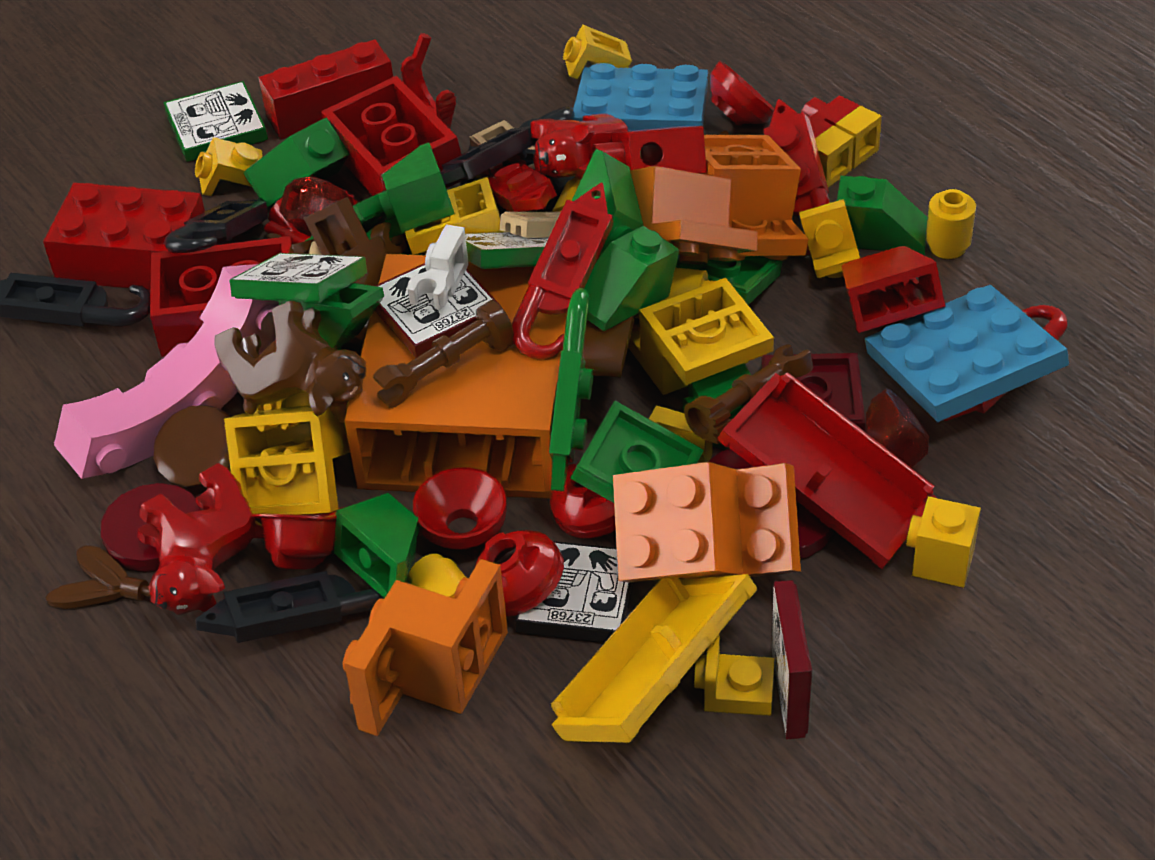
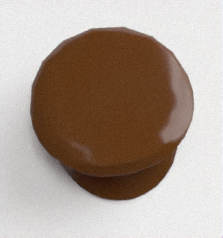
M208 405L189 406L173 414L162 425L155 438L154 461L158 471L172 485H178L192 494H202L208 489L201 484L199 474L211 466L220 463L231 472L224 422L225 418L230 417L229 414L220 408Z

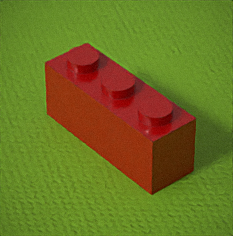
M376 39L360 42L350 48L328 55H319L312 60L291 67L279 68L272 73L259 77L266 117L280 140L288 138L296 132L322 120L321 111L392 78L393 71L391 60Z

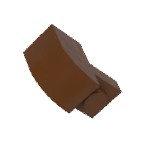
M348 197L304 218L322 255L366 257L367 274L354 283L371 286L379 284L386 256L385 245L380 234L371 239L368 238Z

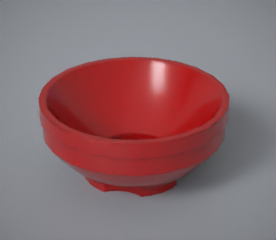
M720 60L711 71L710 86L712 97L710 100L737 125L767 123L772 118L774 107L739 74Z
M578 463L570 464L564 491L553 490L550 498L553 517L560 529L568 535L577 538L600 537L615 531L614 503L586 487H576V482L570 478Z
M462 467L441 471L423 482L413 499V513L418 517L419 531L433 544L444 548L468 549L478 546L495 536L503 526L506 518L507 499L503 486L489 473L475 468ZM458 518H470L477 523L475 528L466 533H456L448 528L450 523Z
M522 530L507 534L499 533L485 543V549L476 561L475 567L480 559L496 563L506 553L516 548L510 559L499 564L501 567L506 617L527 612L539 605L552 593L561 579L564 570L562 553L547 535L539 531Z

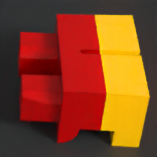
M840 95L828 104L816 97L805 103L801 113L804 112L810 119L829 188L840 180L841 175L845 176L851 171V168H856L879 150L882 116Z

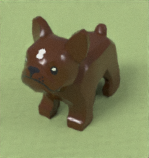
M288 301L273 308L272 316L276 339L261 354H259V349L262 344L257 334L242 338L239 328L232 327L215 335L214 346L220 365L228 372L232 383L244 398V411L247 414H254L257 411L258 405L272 404L300 392H306L309 394V403L312 411L317 417L329 408L335 418L342 423L345 421L347 403L363 390L362 383L366 377L367 370L365 360L354 351L333 349L329 346L328 342L322 339L318 332L321 314L319 310L313 307L303 311L301 303Z

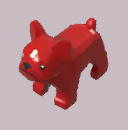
M606 113L583 116V121L555 119L532 121L531 137L538 139L535 144V157H533L535 171L557 178L576 176L581 180L592 158L593 144L612 143V133L629 131L628 127L621 119Z
M220 463L211 466L199 474L201 484L208 488L204 493L196 497L195 500L196 504L202 509L201 511L184 513L163 494H158L141 505L139 516L147 524L138 528L137 538L145 545L149 544L156 547L160 563L148 586L150 600L155 606L163 610H171L177 615L186 614L198 609L206 612L216 605L213 593L224 590L225 585L219 575L213 570L245 549L253 538H264L263 527L255 521V518L251 517L253 513L249 502L242 493L239 481L227 467Z

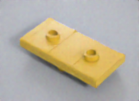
M748 574L695 579H678L677 577L660 579L551 703L553 711L558 716L551 725L559 736L565 741L630 743L638 734L642 725L667 695L673 692L682 677L707 647L711 646L718 638L719 633L742 605L757 591V587Z

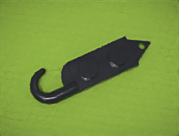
M566 106L551 111L537 120H573L575 113L571 107ZM531 125L528 127L511 128L442 164L443 170L440 172L444 184L447 185L458 180H466L467 183L486 177L489 178L492 175L490 168L500 163L503 166H508L526 158L525 150L534 146L538 139L531 137Z
M261 198L247 201H226L185 221L184 226L170 232L164 240L165 247L173 253H189L205 250L215 245L232 243L233 237L253 232L252 227L268 219L266 201H261Z
M11 272L7 279L0 280V317L84 326L85 323L117 327L130 326L140 322L150 313V291L143 286L131 285L129 291L141 298L140 303L127 309L108 307L106 291L103 287L98 286L96 282Z
M327 571L225 591L223 592V600L196 618V630L234 636L236 642L241 643L340 622L342 616L372 610L377 600L383 597L373 588L356 592L353 586L344 578L337 575H328Z

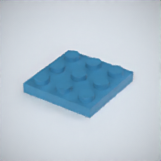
M597 63L591 67H584L573 108L575 113L573 120L583 121V116L606 113L624 121L629 131L677 126H703L708 88V70H699L698 67L693 65H679L674 69H657L656 66L651 64H638L632 68H615L614 65L609 63Z
M991 284L973 289L966 295L945 303V307L919 314L901 323L891 324L882 331L865 338L867 353L937 422L1069 365L1067 348Z

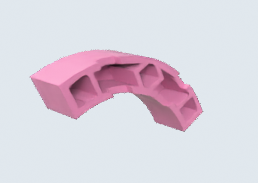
M258 264L222 268L211 299L199 317L204 324L189 343L178 344L162 360L147 370L144 382L124 393L117 388L91 399L63 405L54 446L81 479L114 473L119 469L129 467L154 456L155 438L162 425L173 414L189 406L208 405L222 409L234 397L238 390L232 383L228 372L220 365L214 346L215 335L232 327L239 328L242 338L257 334L262 344L259 354L276 339L272 309L279 306L278 301L236 299L231 297L229 280Z

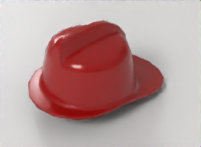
M337 510L329 513L302 515H251L252 518L261 519L266 550L271 554L272 561L278 568L302 570L315 568L327 556L331 555L334 549Z

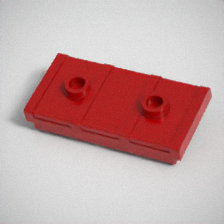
M788 372L781 376L775 373L725 426L717 438L720 443L725 447H729L753 467L782 463L793 465L796 501L817 516L823 524L832 528L868 556L881 569L885 567L907 539L912 516H923L928 496L937 498L933 495V488L935 486Z

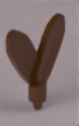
M82 546L77 549V561L83 571L93 580L62 585L48 593L46 601L48 605L62 609L108 602L121 597L142 601L146 597H150L149 583L147 580L128 577L121 565L101 548Z

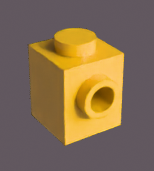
M928 496L923 516L913 515L908 531L906 546L915 548L912 576L964 588L975 549L981 508Z

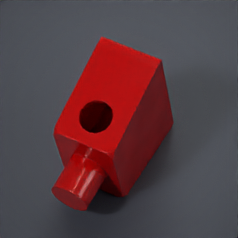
M677 126L613 132L611 137L612 143L593 144L591 157L595 149L601 150L629 166L630 171L658 166L692 173H707L703 126Z
M906 246L868 255L841 265L858 333L946 306L936 261Z

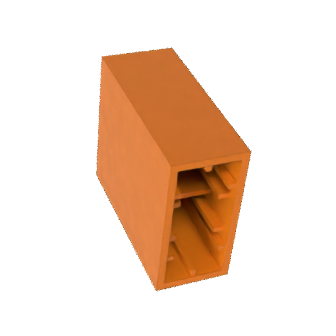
M386 254L379 284L424 264L426 254ZM468 262L467 269L501 305L512 324L514 316L529 287L528 281L535 266L481 269ZM374 311L369 320L360 356L365 360L367 368L366 377L362 383L363 390L349 401L345 417L357 489L416 492L423 482L441 471L467 467L482 470L495 477L503 486L508 497L550 499L553 491L551 490L553 459L549 454L561 352L554 357L533 359L522 354L514 344L500 351L495 348L491 349L488 343L486 344L484 341H481L460 354V361L449 368L441 366L420 379L401 404L389 408L377 395L383 388L374 380L373 374L383 366L407 364L414 360L415 357L377 312ZM538 312L529 332L531 340L542 346L555 342L560 335L565 334L567 312L558 315Z

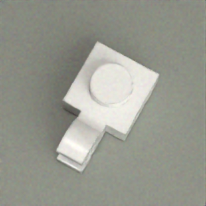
M446 224L437 242L429 245L425 259L426 272L413 276L408 282L410 304L416 305L420 296L432 293L434 308L442 309L448 301V296L453 297L468 266L464 227Z

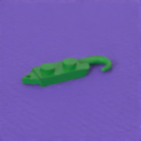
M584 288L576 289L571 296L567 311L563 351H561L549 447V454L553 459L551 490L564 491L569 463H574L575 450H584L586 441L587 419H579L581 399L590 400L593 369L585 368L586 363L583 357L589 307V293Z

